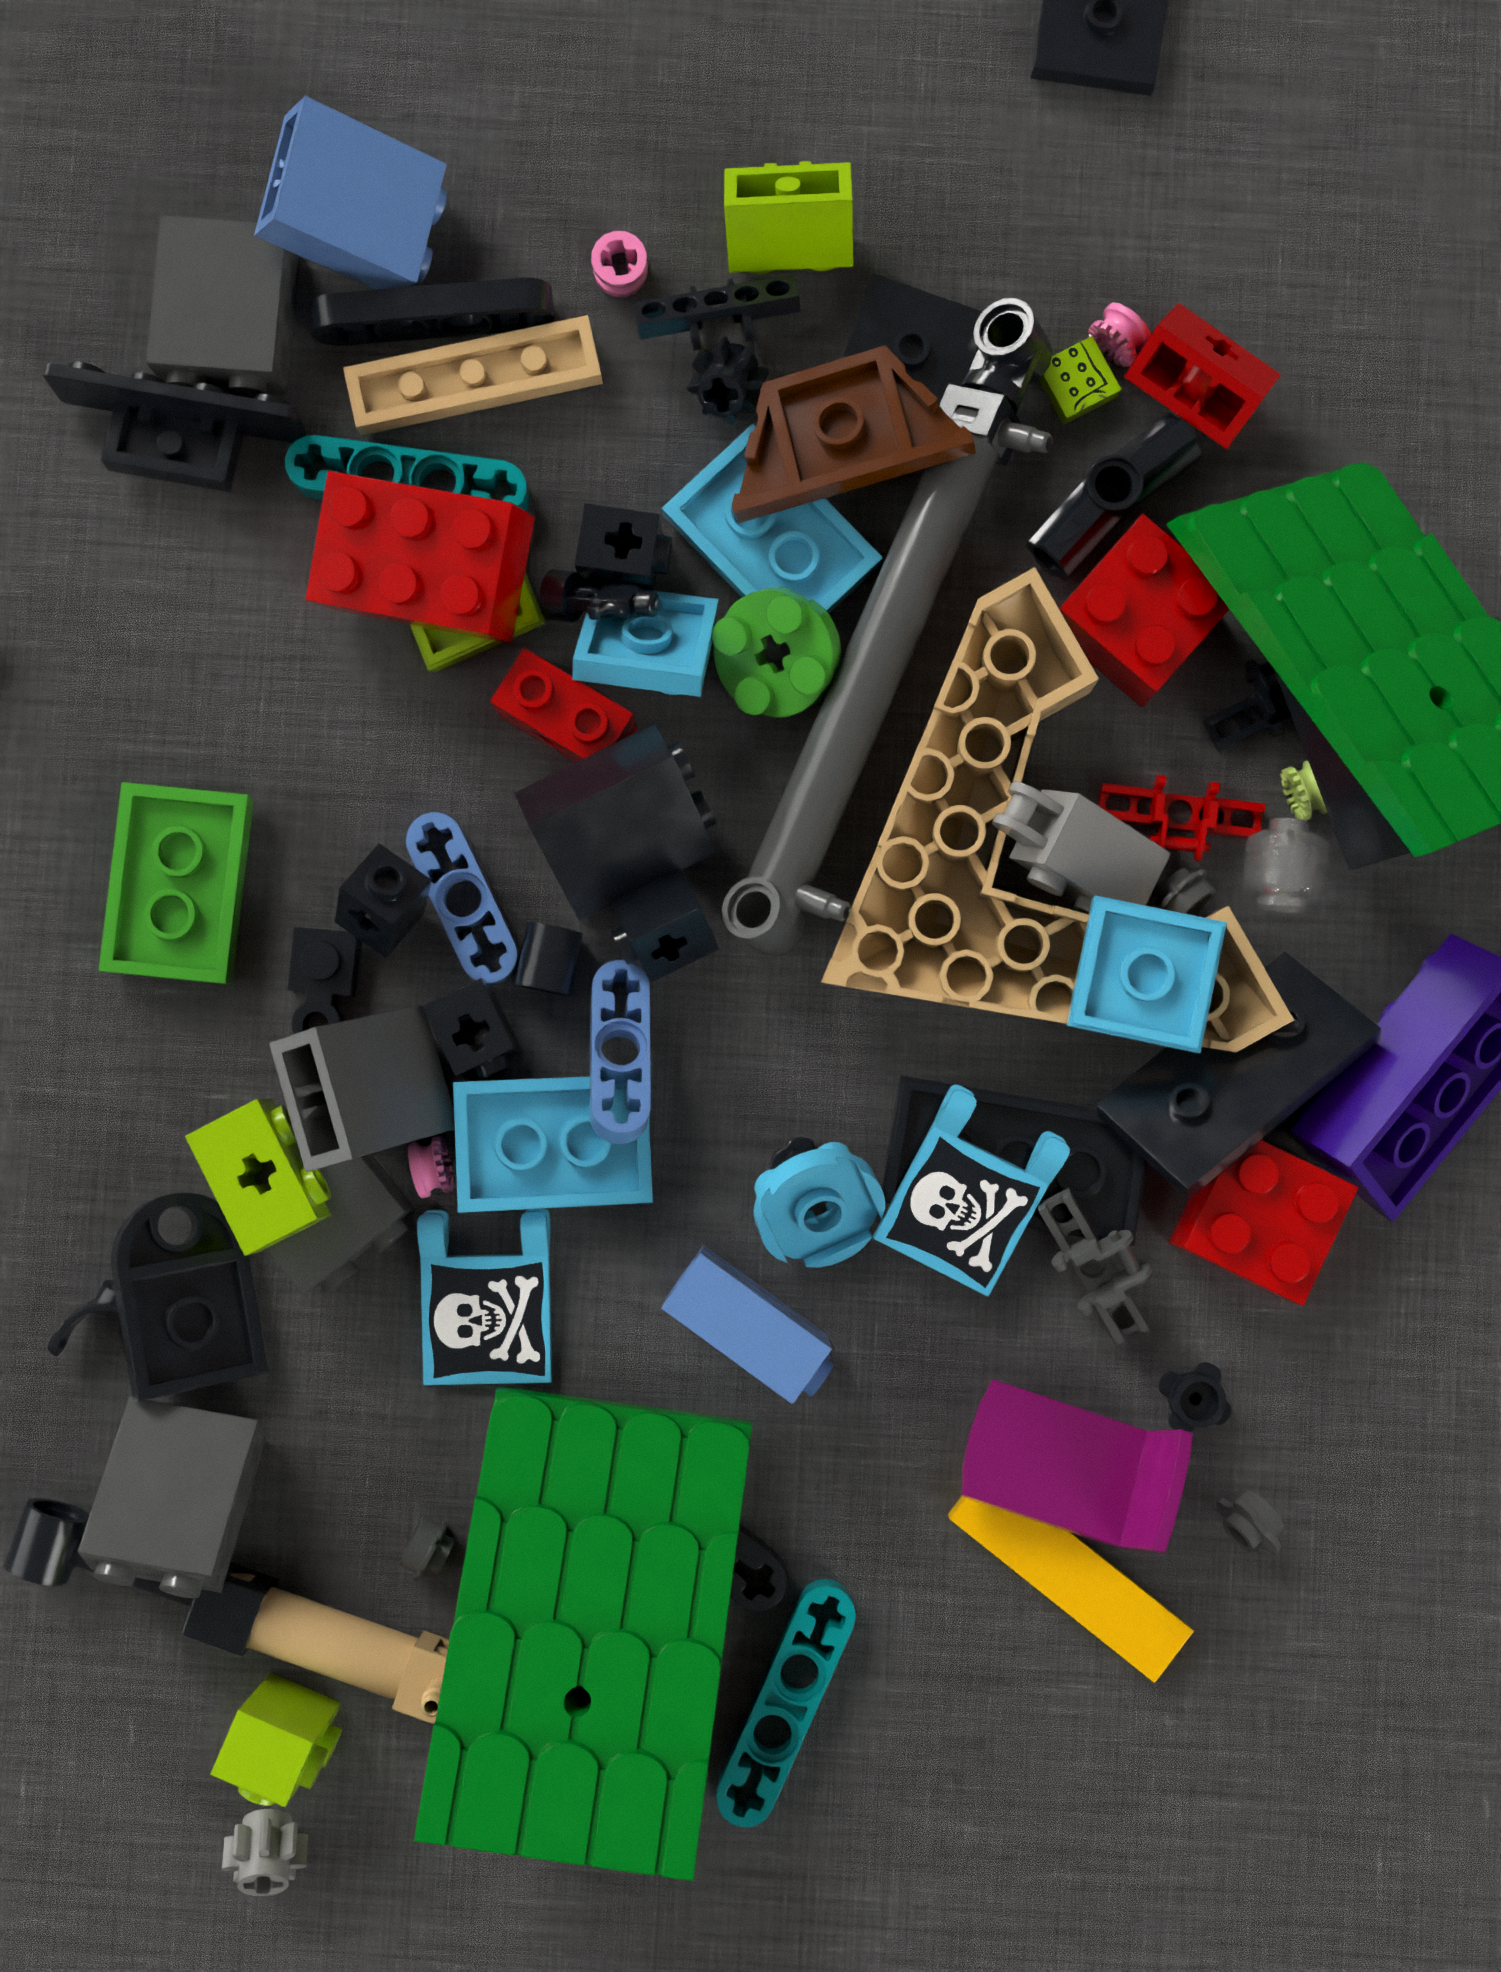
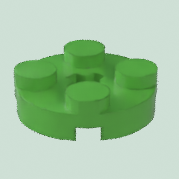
M784 587L762 589L736 601L729 608L724 618L719 620L714 626L712 642L718 676L726 691L735 699L738 708L744 713L750 715L762 714L769 717H787L815 705L827 693L828 685L833 678L834 669L839 667L841 644L832 618L825 608L815 600L811 599L808 601L802 595L791 592L794 590ZM770 635H772L776 644L786 642L789 647L790 654L782 659L784 666L782 670L777 669L774 663H768L765 658L766 640Z

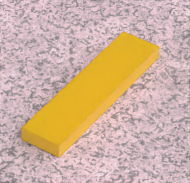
M963 1496L947 1514L952 1522L1154 1683L1194 1632L1186 1622L1074 1533L1003 1511Z

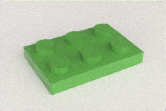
M127 782L121 783L98 971L232 985L254 798L247 794Z

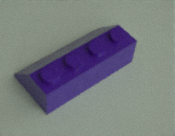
M1452 933L1436 952L1431 953L1423 961L1417 976L1400 997L1387 1005L1383 1010L1377 1024L1381 1028L1380 1041L1329 1082L1320 1095L1304 1107L1298 1122L1290 1130L1316 1162L1331 1174L1359 1187L1356 1195L1391 1222H1394L1501 1089V957Z

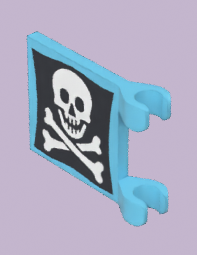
M954 1084L946 1093L935 1120L878 1225L873 1239L988 1297L1049 1184L1067 1160L1070 1148L1063 1137L1053 1132L1045 1131L1039 1137L1024 1170L959 1137L958 1135L976 1107V1099L971 1090Z
M527 1209L522 1214L520 1230L523 1254L448 1255L449 1215L447 1211L428 1210L419 1216L417 1236L421 1267L423 1385L552 1382L551 1226L548 1209Z

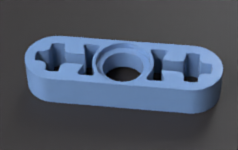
M430 812L421 815L413 821L407 831V850L416 869L432 879L428 895L462 967L473 979L478 980L482 978L490 985H498L508 981L517 972L521 954L520 948L464 830L453 818L446 814ZM434 827L442 834L452 832L453 839L445 844V849L451 862L457 866L466 859L469 866L466 869H456L446 873L437 883L433 879V873L445 872L434 853L431 851L422 853L421 846L429 842L427 831ZM459 882H472L477 885L481 892L479 908L473 914L466 917L453 915L446 903L448 891ZM490 915H493L496 924L485 926L483 929L493 945L502 946L505 944L507 953L499 958L502 968L497 972H493L486 965L478 967L475 965L474 959L482 954V948L476 935L470 933L462 940L459 934L460 929H469L481 925Z
M614 960L602 965L595 973L590 996V1123L594 1132L604 1141L612 1144H627L642 1135L646 1129L651 1110L650 983L644 970L637 964L631 963L627 965L625 960ZM614 982L625 983L626 992L629 993L625 1018L613 1019L615 996L611 990ZM614 1037L626 1038L637 1047L638 1057L626 1065L613 1064L603 1055L601 1049L603 1044ZM627 1083L625 1106L627 1110L637 1112L629 1113L627 1123H616L613 1112L606 1110H610L612 1107L615 1084Z

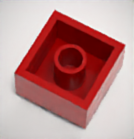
M1142 514L1061 605L1059 610L1090 664L1142 708L1229 611V608L1187 551L1146 515Z
M1259 1140L1188 1199L1168 1243L1281 1299L1304 1306L1359 1187L1263 1140Z

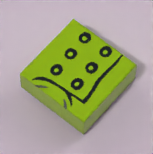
M1093 336L1052 356L1050 366L1044 375L1038 379L1063 425L1117 398L1122 390Z

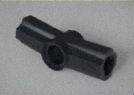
M1168 413L1116 453L1104 456L1096 461L1086 478L1027 542L1026 548L1034 556L1035 562L1051 576H1057L1066 582L1108 534L1127 518L1130 511L1201 459L1203 454L1198 447L1196 435L1183 419H1178L1171 413ZM1101 482H1109L1116 485L1122 492L1124 500L1117 503L1105 501L1097 493L1095 485Z

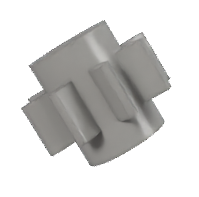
M279 1809L252 1811L244 1816L242 1824L235 1825L234 1836L224 1837L222 1871H234L233 1881L238 1882L237 1887L242 1893L252 1896H270L281 1893L287 1889L289 1880L296 1879V1869L306 1867L308 1834H297L298 1823L292 1822L293 1819L289 1813Z

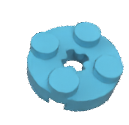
M829 1142L818 1149L793 1156L775 1169L762 1173L754 1186L757 1197L753 1209L754 1220L763 1244L771 1255L787 1263L785 1258L787 1256L792 1259H803L806 1267L820 1268L848 1259L864 1248L873 1236L869 1228L875 1222L877 1214H879L882 1220L885 1211L884 1193L872 1168L862 1158L851 1154L848 1147L840 1142ZM828 1201L826 1203L827 1211L822 1215L816 1216L812 1210H808L816 1203Z

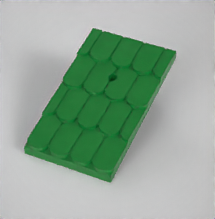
M1366 461L1349 464L1341 469L1321 475L1304 477L1290 484L1269 490L1257 491L1249 496L1221 504L1209 505L1200 510L1180 515L1166 523L1274 668L1349 871L1408 853H1412L1414 857L1426 855L1501 824V622L1488 616L1433 533L1426 536L1423 534L1380 470L1367 464Z
M500 1386L496 1389L493 1409L490 1414L477 1496L474 1500L436 1721L433 1725L414 1842L442 1846L452 1845V1847L512 1856L516 1854L526 1858L582 1866L592 1865V1867L652 1876L662 1875V1877L693 1881L753 1420Z

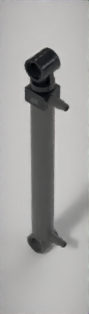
M1017 298L1001 299L982 311L976 320L973 331L978 351L969 371L966 372L961 386L948 384L939 405L960 428L964 425L972 433L976 453L924 469L748 876L731 887L724 898L722 917L728 931L764 954L779 955L787 953L798 944L804 935L806 926L805 911L825 919L833 918L838 921H844L849 917L851 907L848 902L838 899L835 894L812 887L995 463L1006 466L1013 449L1028 453L1032 451L1046 453L1051 449L1053 438L1049 432L1040 431L1034 426L1022 424L1016 415L1027 386L1044 375L1050 366L1053 354L1051 343L1032 309L1026 302ZM771 907L767 920L758 926L759 917L763 911Z

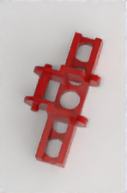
M1156 775L1152 789L1108 783L1100 785L1099 807L1125 824L1156 827V835H1150L1149 837L1151 841L1164 849L1193 852V859L1196 862L1202 860L1204 852H1210L1211 843L1206 842V834L1249 840H1259L1262 838L1261 821L1266 804L1217 798L1215 796L1219 793V782L1210 781L1208 783L1205 798L1162 792L1163 787L1166 785L1167 777L1165 775ZM1111 794L1125 796L1129 803L1128 811L1107 810V797ZM1142 798L1151 799L1149 815L1138 814L1137 812L1138 801ZM1181 801L1189 806L1191 816L1187 823L1177 824L1170 819L1168 808L1171 803ZM1202 807H1204V808H1203V817H1202V820L1200 821V819H1199V813H1200V810L1202 809ZM1218 809L1222 816L1220 824H1217ZM1235 810L1249 812L1253 819L1252 827L1232 826L1230 822L1231 814ZM1171 829L1195 832L1194 839L1169 836L1167 831Z

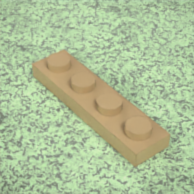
M588 315L343 367L355 426L360 436L603 384Z

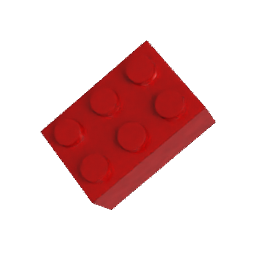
M328 471L305 600L336 611L512 644L535 517L510 502Z

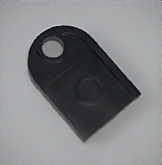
M172 1193L152 1199L134 1210L120 1227L111 1253L113 1282L133 1401L140 1402L268 1373L249 1255L244 1256L218 1202L207 1196L195 1193ZM171 1207L183 1210L191 1220L190 1235L179 1245L167 1243L158 1231L160 1216Z

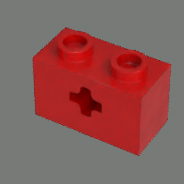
M1179 302L1156 326L1124 375L1127 380L1225 449H1228L1281 376L1279 372Z
M524 647L490 700L491 705L500 718L574 763L635 734L638 729L632 712L581 681L572 680L571 675Z

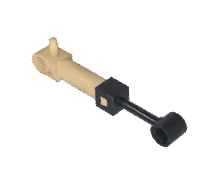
M46 1498L29 1499L25 1505L6 1557L5 1569L12 1575L25 1581L48 1586L67 1584L75 1566L94 1572L95 1570H91L78 1553L89 1514L76 1506L58 1500ZM232 1562L229 1565L222 1593L201 1590L199 1598H184L171 1595L159 1589L161 1582L135 1578L133 1587L190 1607L182 1628L183 1636L243 1656L249 1649L258 1651L393 1699L395 1701L392 1710L431 1724H434L436 1721L449 1639L427 1631H423L419 1638L279 1589L277 1588L279 1579Z

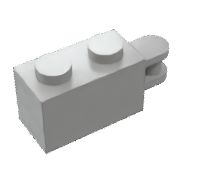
M1013 781L1011 783L1008 793L1012 798L1004 814L997 813L995 815L992 825L1017 841L1009 858L1030 871L1027 881L1057 896H1062L1063 892L1076 899L1073 909L1088 915L1092 897L1094 896L1146 906L1169 859L1170 852L1079 793L1042 789L1040 792L1021 782Z

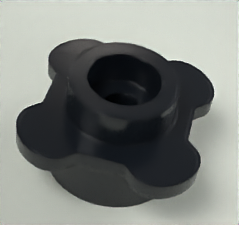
M1201 1362L1194 1371L1180 1375L1170 1371L1161 1377L1158 1387L1160 1393L1168 1399L1171 1409L1168 1422L1173 1430L1181 1429L1192 1433L1195 1427L1203 1428L1213 1424L1223 1425L1230 1418L1231 1405L1226 1401L1224 1391L1219 1385L1222 1375L1219 1368L1212 1363ZM1194 1392L1199 1393L1201 1397L1200 1402L1197 1404H1191L1189 1401L1190 1395Z

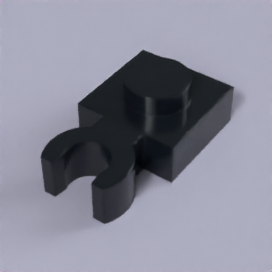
M294 927L287 990L305 992V1002L293 1014V1034L308 1030L311 1017L318 1013L326 1016L328 1024L345 1021L342 1012L336 1006L337 995L356 997L361 940L351 933Z

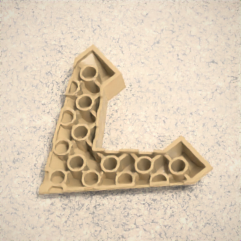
M1035 567L977 600L964 636L947 673L932 714L913 756L821 983L1063 1024L1067 1023L1089 915L1060 906H1051L1019 897L1017 894L992 888L1006 834L994 827L992 822L997 813L1004 814L1012 798L1008 793L1011 783L1013 781L1022 783L1024 770L1039 721L1090 694L1099 680ZM1227 906L1204 917L1227 922L1202 1047L1238 1052L1294 1021L1233 912Z

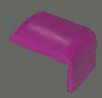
M992 1379L978 1405L968 1434L962 1464L961 1495L970 1500L1108 1545L1128 1550L1165 1554L1184 1489L1193 1433L1181 1429L1147 1431Z

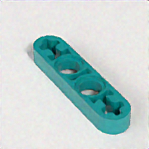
M307 435L296 440L289 447L285 457V469L296 489L304 496L315 500L323 501L327 472L329 470H320L316 480H311L302 467L303 465H312L316 455H322L328 467L346 470L345 458L349 457L347 474L361 476L363 470L369 464L383 461L389 463L394 468L392 482L422 487L424 478L429 473L435 470H446L456 477V485L452 492L464 495L469 494L468 474L474 475L473 480L478 489L495 490L499 480H507L510 490L515 493V496H505L504 502L513 503L527 511L530 502L529 489L521 470L514 464L503 460L321 435ZM471 490V496L491 499L490 494L487 492Z
M827 1578L815 1580L805 1586L799 1595L721 1769L716 1789L717 1805L724 1819L732 1825L743 1828L757 1826L766 1820L773 1810L853 1630L856 1618L853 1598L848 1589L836 1580ZM828 1596L836 1598L837 1612L842 1615L840 1621L829 1618L825 1623L820 1635V1641L822 1645L831 1647L828 1652H824L813 1641L796 1638L795 1634L800 1630L807 1638H810L815 1627L816 1617L815 1611L809 1606L812 1602L823 1605ZM801 1654L814 1660L818 1667V1673L812 1684L798 1689L785 1683L780 1672L786 1659L793 1655ZM765 1716H781L790 1725L791 1735L784 1745L778 1748H768L761 1745L755 1738V1725ZM743 1752H747L754 1760L762 1764L756 1781V1794L761 1799L749 1798L745 1805L741 1806L735 1803V1790L730 1785L742 1787L746 1782L751 1770V1758L741 1757ZM767 1766L777 1768L774 1772H772Z

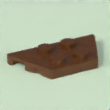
M884 345L762 383L756 407L758 422L755 429L749 435L744 455L747 465L740 493L734 494L732 507L738 523L756 519L975 454L973 436L964 425L960 428L939 406L938 398L922 382L913 380L907 374L905 365Z

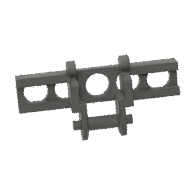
M1070 1188L1041 1201L1038 1205V1211L1061 1248V1251L1051 1261L1053 1267L1057 1272H1063L1067 1269L1066 1262L1070 1261L1088 1291L1077 1304L1083 1316L1090 1315L1093 1312L1092 1306L1094 1305L1118 1345L1125 1342V1336L1139 1329L1141 1333L1150 1330L1144 1314L1129 1291L1130 1288L1136 1285H1143L1152 1273L1150 1264L1146 1262L1138 1263L1128 1245L1133 1241L1134 1236L1129 1230L1118 1232L1114 1230L1108 1234V1237L1099 1240ZM1065 1203L1073 1218L1068 1222H1057L1051 1213L1052 1208L1057 1204ZM1081 1229L1085 1239L1070 1246L1066 1239L1068 1233L1072 1230ZM1117 1253L1125 1270L1118 1272L1109 1256ZM1095 1259L1097 1262L1105 1260V1267L1096 1274L1084 1272L1081 1269V1264ZM1112 1281L1104 1286L1097 1288L1098 1285L1102 1282ZM1126 1306L1133 1320L1128 1324H1117L1111 1315L1112 1312L1118 1307Z

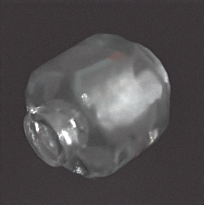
M1274 818L1270 820L1268 830L1255 832L1248 837L1245 845L1242 889L1246 895L1257 900V909L1279 913L1308 912L1309 903L1316 902L1324 896L1327 889L1330 846L1328 841L1322 836L1308 832V821L1295 818Z

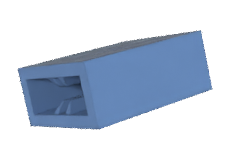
M305 95L284 116L254 236L374 289L412 287L424 280L431 265L433 251L432 248L427 246L431 226H434L439 221L446 205L447 190L441 186L447 164Z
M705 1245L702 1246L671 1289L661 1307L666 1313L791 1404L796 1401L802 1391L812 1397L834 1366L830 1361L831 1355H829L832 1347L825 1332Z

